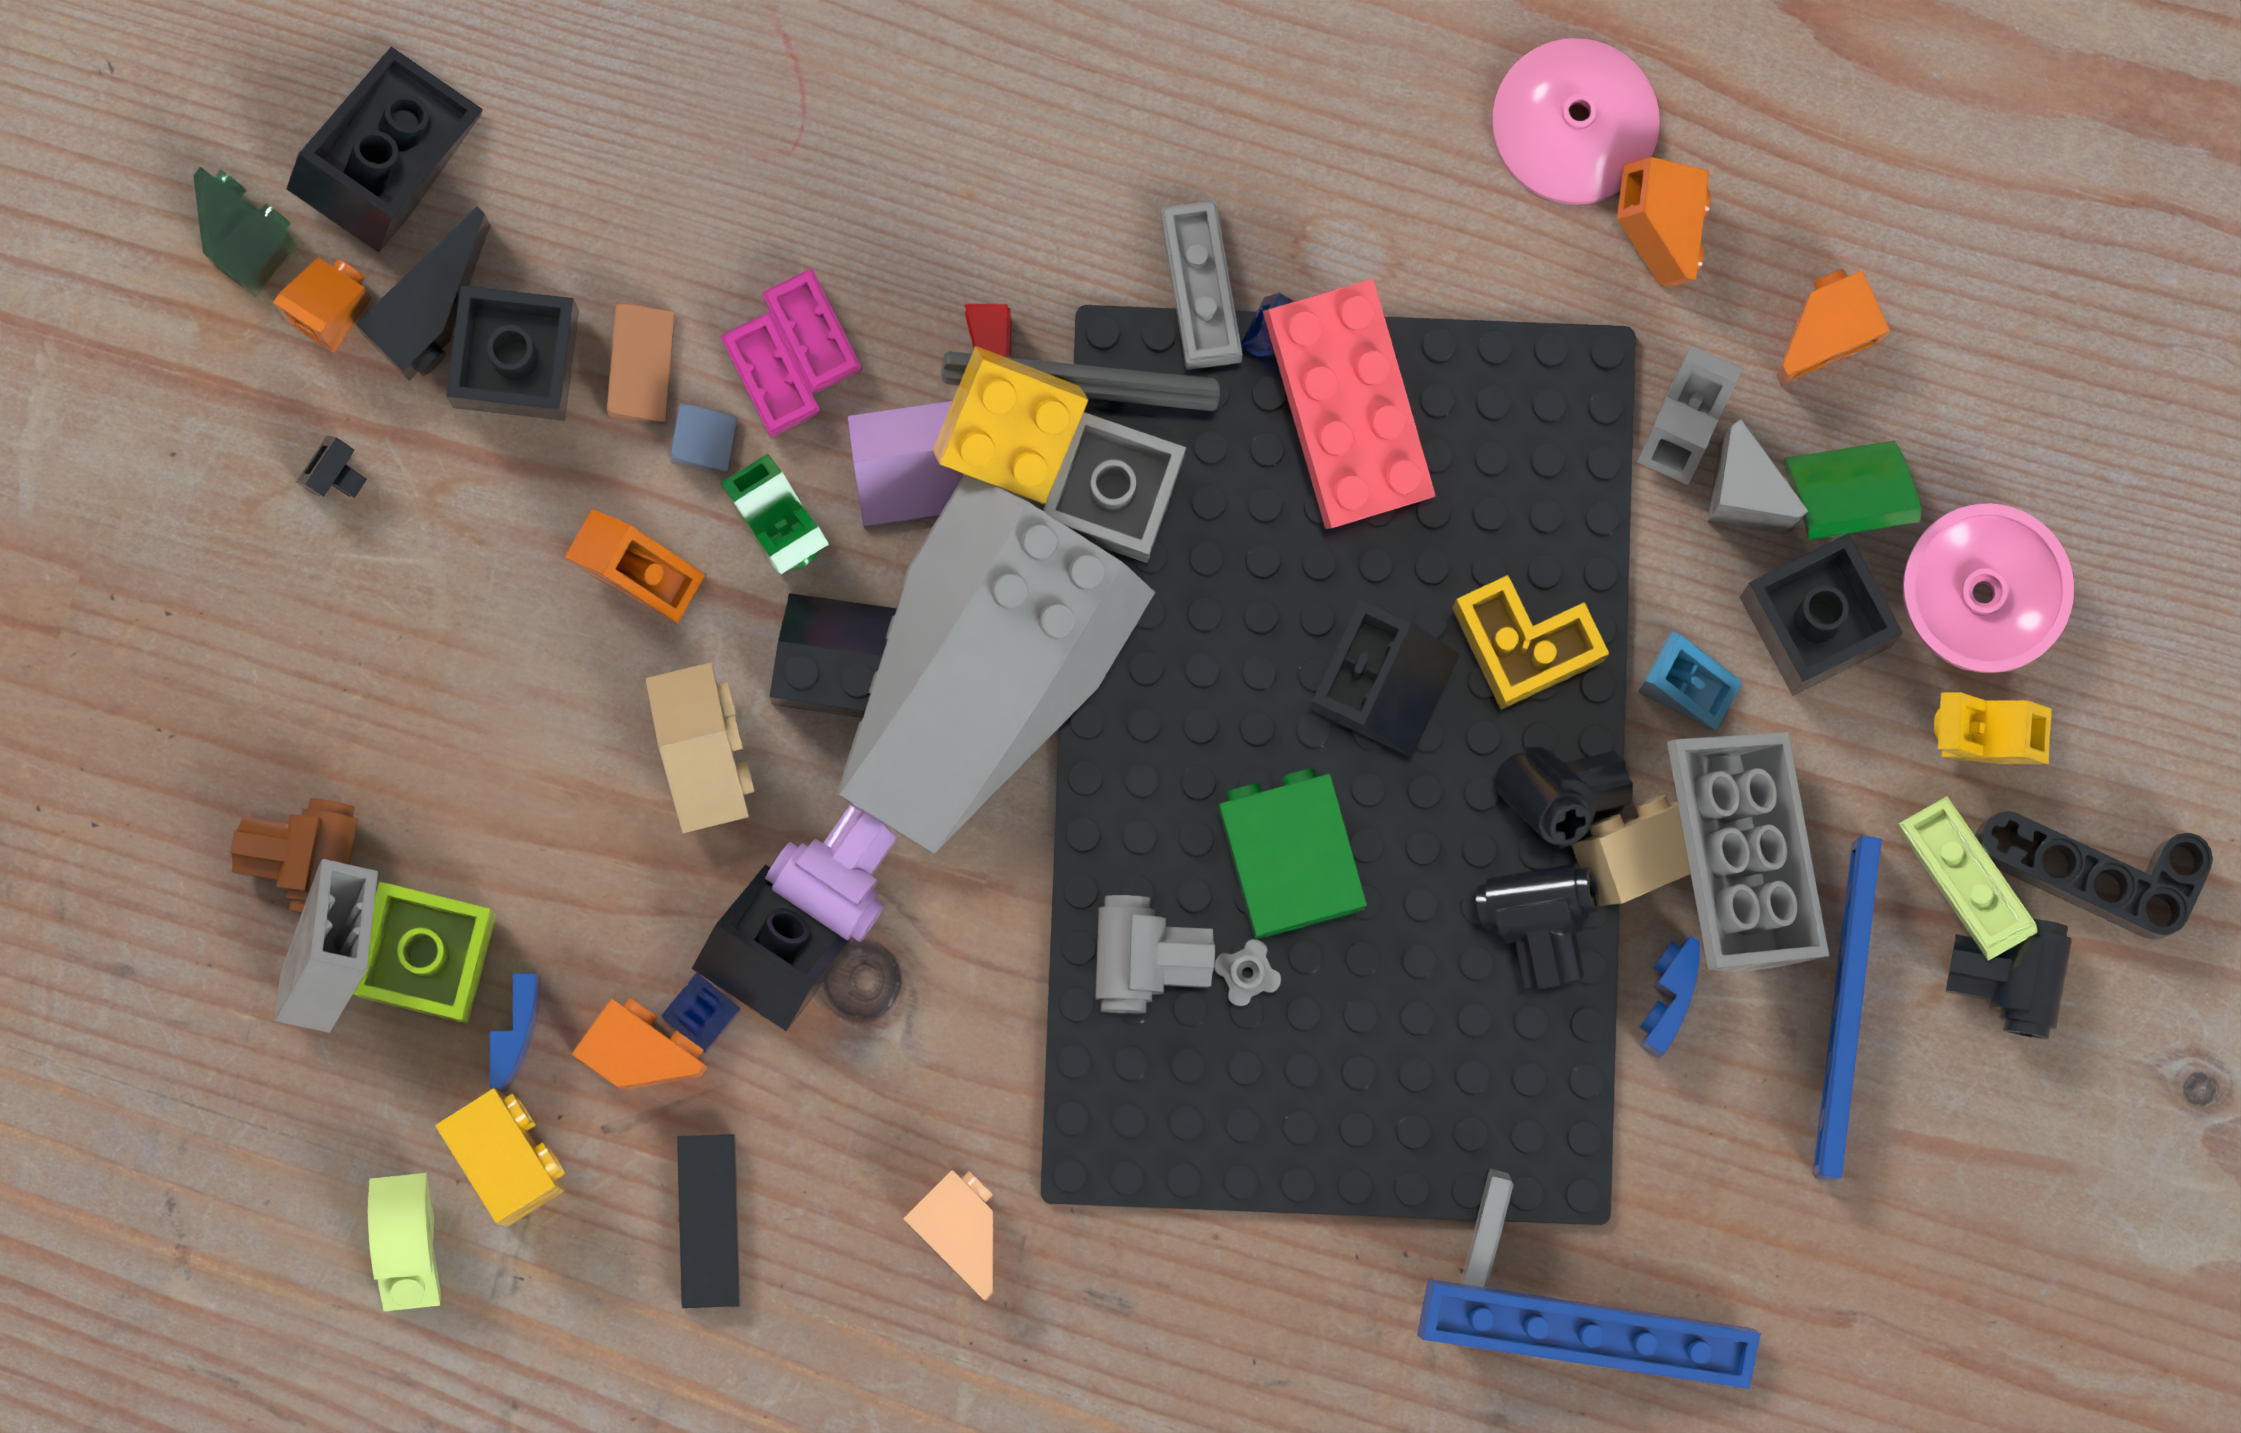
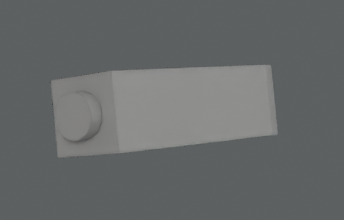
M326 859L321 860L280 971L274 1021L328 1033L331 1032L367 971L378 871Z

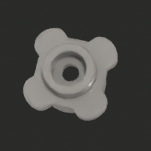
M1259 940L1248 941L1244 949L1232 955L1222 953L1215 961V971L1218 975L1224 977L1230 989L1228 999L1234 1005L1245 1006L1250 1002L1252 996L1258 995L1263 991L1268 993L1275 992L1280 986L1281 976L1278 971L1271 968L1266 958L1267 946ZM1249 967L1253 970L1251 978H1245L1242 975L1244 968Z

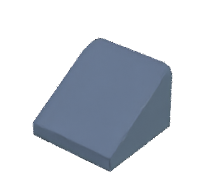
M680 403L670 454L672 463L728 473L738 417Z

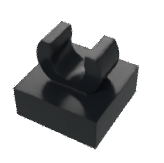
M326 436L296 483L317 496L324 497L332 485L348 497L352 496L355 498L367 479L345 465L355 449L337 437Z

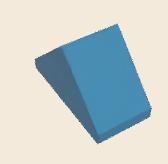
M1672 631L1664 641L1638 691L1702 726L1717 731L1742 681L1681 634Z

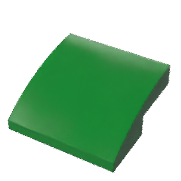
M1895 440L1784 458L1789 485L1808 510L1807 514L1803 517L1808 540L1920 522L1921 506L1906 461Z

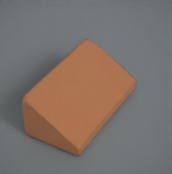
M616 303L607 414L610 420L666 423L675 319L674 311L629 303Z

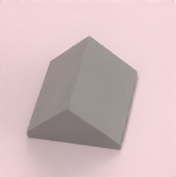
M1740 419L1730 427L1719 444L1707 522L1786 535L1798 525L1808 510L1742 419Z

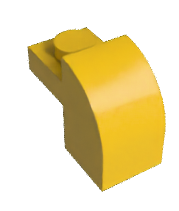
M1962 692L1941 693L1940 708L1937 710L1934 718V732L1938 739V749L1942 750V757L1967 762L2049 764L2052 708L2029 700L1986 701Z

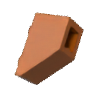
M1648 157L1623 165L1617 220L1659 285L1671 287L1695 281L1697 272L1701 268L1704 259V247L1701 243L1703 220L1709 210L1711 201L1710 191L1707 188L1709 170Z
M630 997L624 1006L611 998L571 1054L622 1091L702 1077L708 1069L704 1063L698 1060L704 1051L701 1047L678 1031H675L671 1038L668 1039L651 1026L657 1019V1016Z

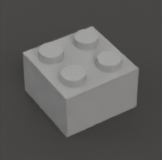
M1083 412L1043 511L1099 547L1148 563L1185 456L1186 447Z

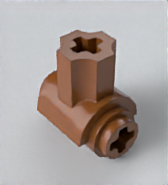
M310 798L308 808H302L301 815H289L288 823L242 816L238 829L234 831L230 851L232 855V872L238 875L277 881L276 889L286 891L285 898L291 900L289 911L301 914L321 860L326 859L350 865L358 818L353 817L355 807L341 802Z

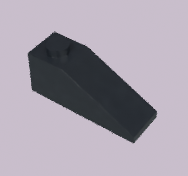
M478 206L356 323L362 335L409 381L417 373L421 376L429 374L446 355L443 348L449 343L456 324L461 285L469 286L490 228V223L485 213Z

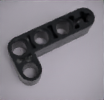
M2010 811L2000 812L1980 825L1975 833V837L1998 870L2141 937L2152 940L2165 938L2183 928L2189 919L2213 862L2212 851L2208 843L2200 836L2192 833L2177 834L2161 843L2154 851L2145 872L2023 815ZM2007 827L2011 830L2008 838L2011 842L2021 847L2029 845L2033 842V839L2037 840L2038 843L2027 855L2026 864H2023L2021 860L2028 852L2015 846L2000 852L1996 849L1999 840L1991 834ZM2174 847H2184L2194 857L2195 865L2190 875H2181L2174 871L2170 865V852ZM2046 850H2058L2065 855L2068 861V871L2064 878H2054L2046 873L2042 863L2043 854ZM2100 873L2110 874L2119 883V897L2113 903L2103 901L2095 892V878ZM2152 897L2163 899L2171 908V920L2166 927L2156 926L2147 916V903Z

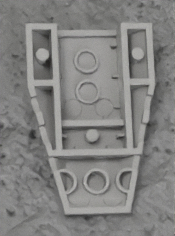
M966 474L962 477L907 568L901 587L903 592L895 616H892L885 638L888 640L878 672L874 673L868 692L870 694L863 720L859 721L837 795L933 854L1098 689L1155 594V591L1122 561L1030 502L993 484Z

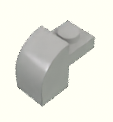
M1690 346L1669 388L1637 462L1689 485L1723 409L1738 381L1742 368Z

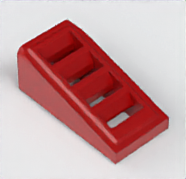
M965 304V317L973 349L977 346L1003 357L1011 358L1012 316L1011 308H1008V304Z

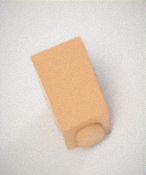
M951 1170L903 1219L986 1301L993 1294L994 1212L986 1204L993 1194L970 1171L960 1178Z

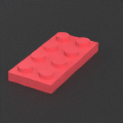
M1374 279L1264 310V318L1325 529L1338 527L1436 497Z

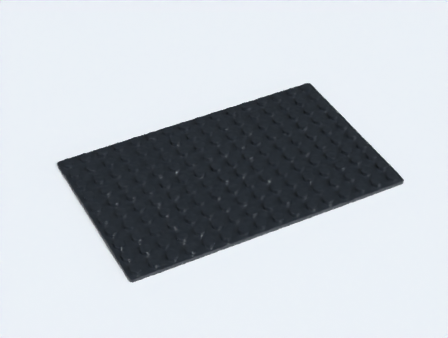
M1083 305L1079 307L1075 315L1074 364L1214 378L1220 384V400L1216 410L1207 411L1088 398L1084 409L1085 413L1184 446L1186 450L1148 563L1100 547L1127 565L1155 591V594L1098 689L1059 727L1041 1169L1042 1199L1048 1204L1476 1221L1489 1169L1509 1173L1514 1183L1504 1222L1579 1225L1605 1224L1611 1216L1620 904L1599 906L1597 912L1589 913L1588 919L1584 920L1582 931L1576 932L1584 976L1580 980L1544 989H1525L1516 943H1505L1501 934H1496L1493 929L1485 930L1482 927L1476 904V889L1479 885H1485L1488 878L1578 863L1572 845L1559 850L1554 844L1547 842L1498 794L1496 779L1498 769L1508 757L1517 753H1527V747H1542L1554 753L1563 763L1615 751L1624 759L1635 332L1628 326L1385 317L1436 497L1338 527L1325 529L1263 312L1235 311L1242 349L1241 363L1186 370L1176 308ZM1508 575L1533 626L1585 602L1609 652L1604 662L1501 710L1452 609L1456 599ZM1359 599L1412 622L1460 654L1412 757L1309 710L1314 695ZM1315 768L1317 777L1330 774L1367 906L1365 910L1258 939L1267 946L1266 958L1271 968L1279 972L1281 983L1275 992L1268 993L1263 991L1258 995L1252 996L1250 1002L1245 1006H1237L1230 1002L1228 999L1230 989L1224 977L1218 975L1214 967L1210 987L1164 986V994L1152 995V1002L1146 1003V1013L1102 1012L1101 1001L1095 998L1099 907H1104L1105 896L1130 895L1149 897L1150 908L1155 909V916L1166 918V927L1213 929L1215 961L1222 953L1232 955L1244 949L1248 941L1254 940V936L1218 811L1219 804L1229 801L1227 792L1239 787L1260 783L1262 792L1284 786L1282 777L1294 772ZM1622 811L1594 817L1593 822L1617 814H1621L1622 817ZM1589 829L1584 836L1591 834ZM1246 967L1242 970V975L1245 978H1251L1253 970Z

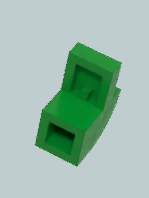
M769 454L764 455L720 483L776 572L782 574L789 569H798L807 565L817 556L819 550L829 545L820 528L804 509L783 472Z

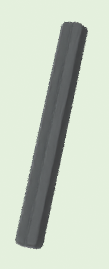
M951 351L945 353L941 369L943 382L959 385L972 354ZM1006 357L1080 386L1089 399L1207 411L1216 410L1220 400V384L1214 378Z

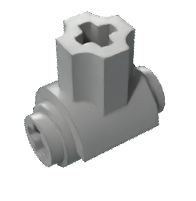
M1130 895L1105 896L1104 907H1099L1095 998L1101 1001L1102 1012L1146 1013V1003L1152 1002V995L1164 994V986L1203 988L1211 986L1212 973L1215 966L1213 929L1166 927V918L1155 916V909L1150 908L1149 897Z

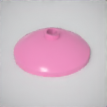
M1570 38L1556 40L1543 44L1524 55L1504 77L1498 89L1492 111V132L1495 146L1509 173L1532 193L1544 199L1563 204H1590L1608 199L1620 193L1623 165L1652 157L1659 135V107L1654 90L1646 75L1633 60L1618 49L1589 39ZM1576 104L1583 105L1589 111V118L1584 121H1576L1570 116L1569 108Z
M1992 503L1975 504L1947 513L1934 522L1920 536L1905 566L1903 599L1908 619L1914 631L1925 646L1935 655L1963 670L1978 673H2000L2029 664L2045 653L2056 642L2071 614L2074 599V579L2064 548L2051 530L2042 522L2014 507ZM1982 584L1990 589L1992 598L1989 603L1976 601L1973 596L1975 585Z

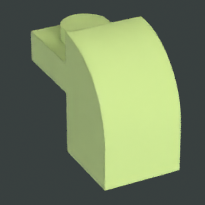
M427 1173L370 1178L368 1192L369 1244L374 1280H378L383 1311L440 1306L441 1289L433 1248L434 1213Z

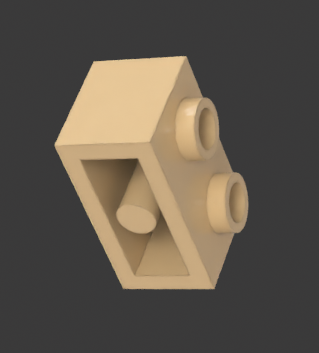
M1666 795L1640 802L1634 806L1637 815L1622 820L1621 814L1597 820L1589 827L1591 834L1582 837L1572 845L1577 862L1581 868L1591 867L1598 888L1599 906L1622 904L1691 874L1678 802L1669 803Z

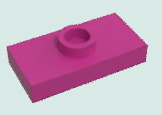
M812 268L762 292V297L769 311H771L812 395L862 371V367Z
M771 311L720 335L770 439L821 414Z

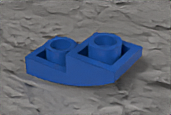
M1692 936L1688 937L1681 946L1671 941L1653 967L1654 970L1661 974L1653 987L1671 999L1668 1005L1658 1000L1639 1027L1647 1033L1639 1046L1656 1058H1660L1665 1054L1675 1038L1692 999L1700 960V941Z

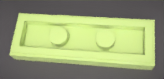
M1948 796L1898 823L1901 835L1988 961L2038 933L2035 921Z

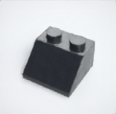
M789 593L776 650L770 690L772 704L774 706L863 718L870 697L868 692L874 673L878 672L888 640L885 638L892 616H895L897 608Z
M765 864L716 923L691 969L784 1031H787L812 1000L853 937L847 941L771 890L773 884L765 879L770 867Z

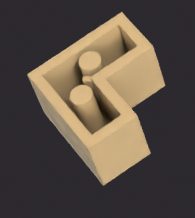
M712 662L645 678L658 747L682 833L748 818L745 794L753 793L755 789L747 759L736 761L734 751L743 749L736 716H732L736 715L729 683L717 684Z

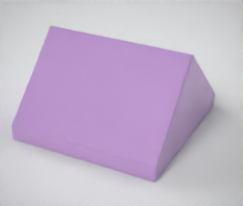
M952 401L848 416L853 463L864 528L939 517L964 476V473L940 465L933 452V447Z

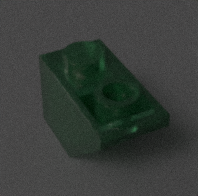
M199 167L193 177L203 254L214 267L256 297L297 245L286 231L291 223L266 203L259 210L242 198L247 190L224 171L219 170L214 177L202 167Z

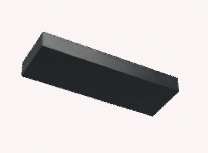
M735 1134L677 1136L682 1309L740 1307Z

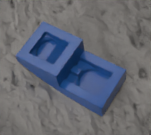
M513 973V1031H490V1089L495 1088L498 1091H507L526 1057L533 1037L540 1001L541 977L536 973Z

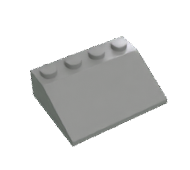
M1789 733L1688 738L1667 741L1708 970L1741 972L1779 968L1829 956Z

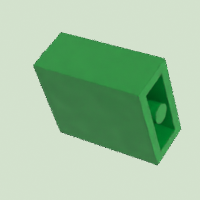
M1315 768L1294 772L1282 777L1284 784L1282 787L1264 792L1261 790L1260 783L1239 787L1227 792L1229 801L1219 804L1218 811L1254 940L1364 911L1367 906L1330 774L1317 777Z

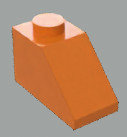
M318 257L277 295L273 304L289 325L335 354L372 297L367 289L361 285L365 276L340 259H337L333 266Z
M1840 269L1813 282L1816 290L1810 293L1803 304L1776 375L1781 385L1878 344L1889 334L1888 324L1863 270L1847 276L1845 270Z
M591 509L564 557L607 586L675 623L680 621L705 577L704 573L632 525L594 509Z

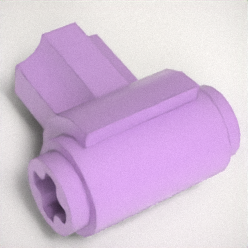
M849 805L824 843L814 839L809 846L802 843L798 847L789 842L771 866L765 879L773 884L771 890L847 941L853 937L861 942L885 907L883 903L877 900L879 894L874 891L878 880L872 875L896 842L897 836L888 830L881 821L865 811L858 810Z

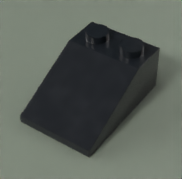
M390 47L298 153L286 190L379 253L411 215L477 122L483 109L408 57Z

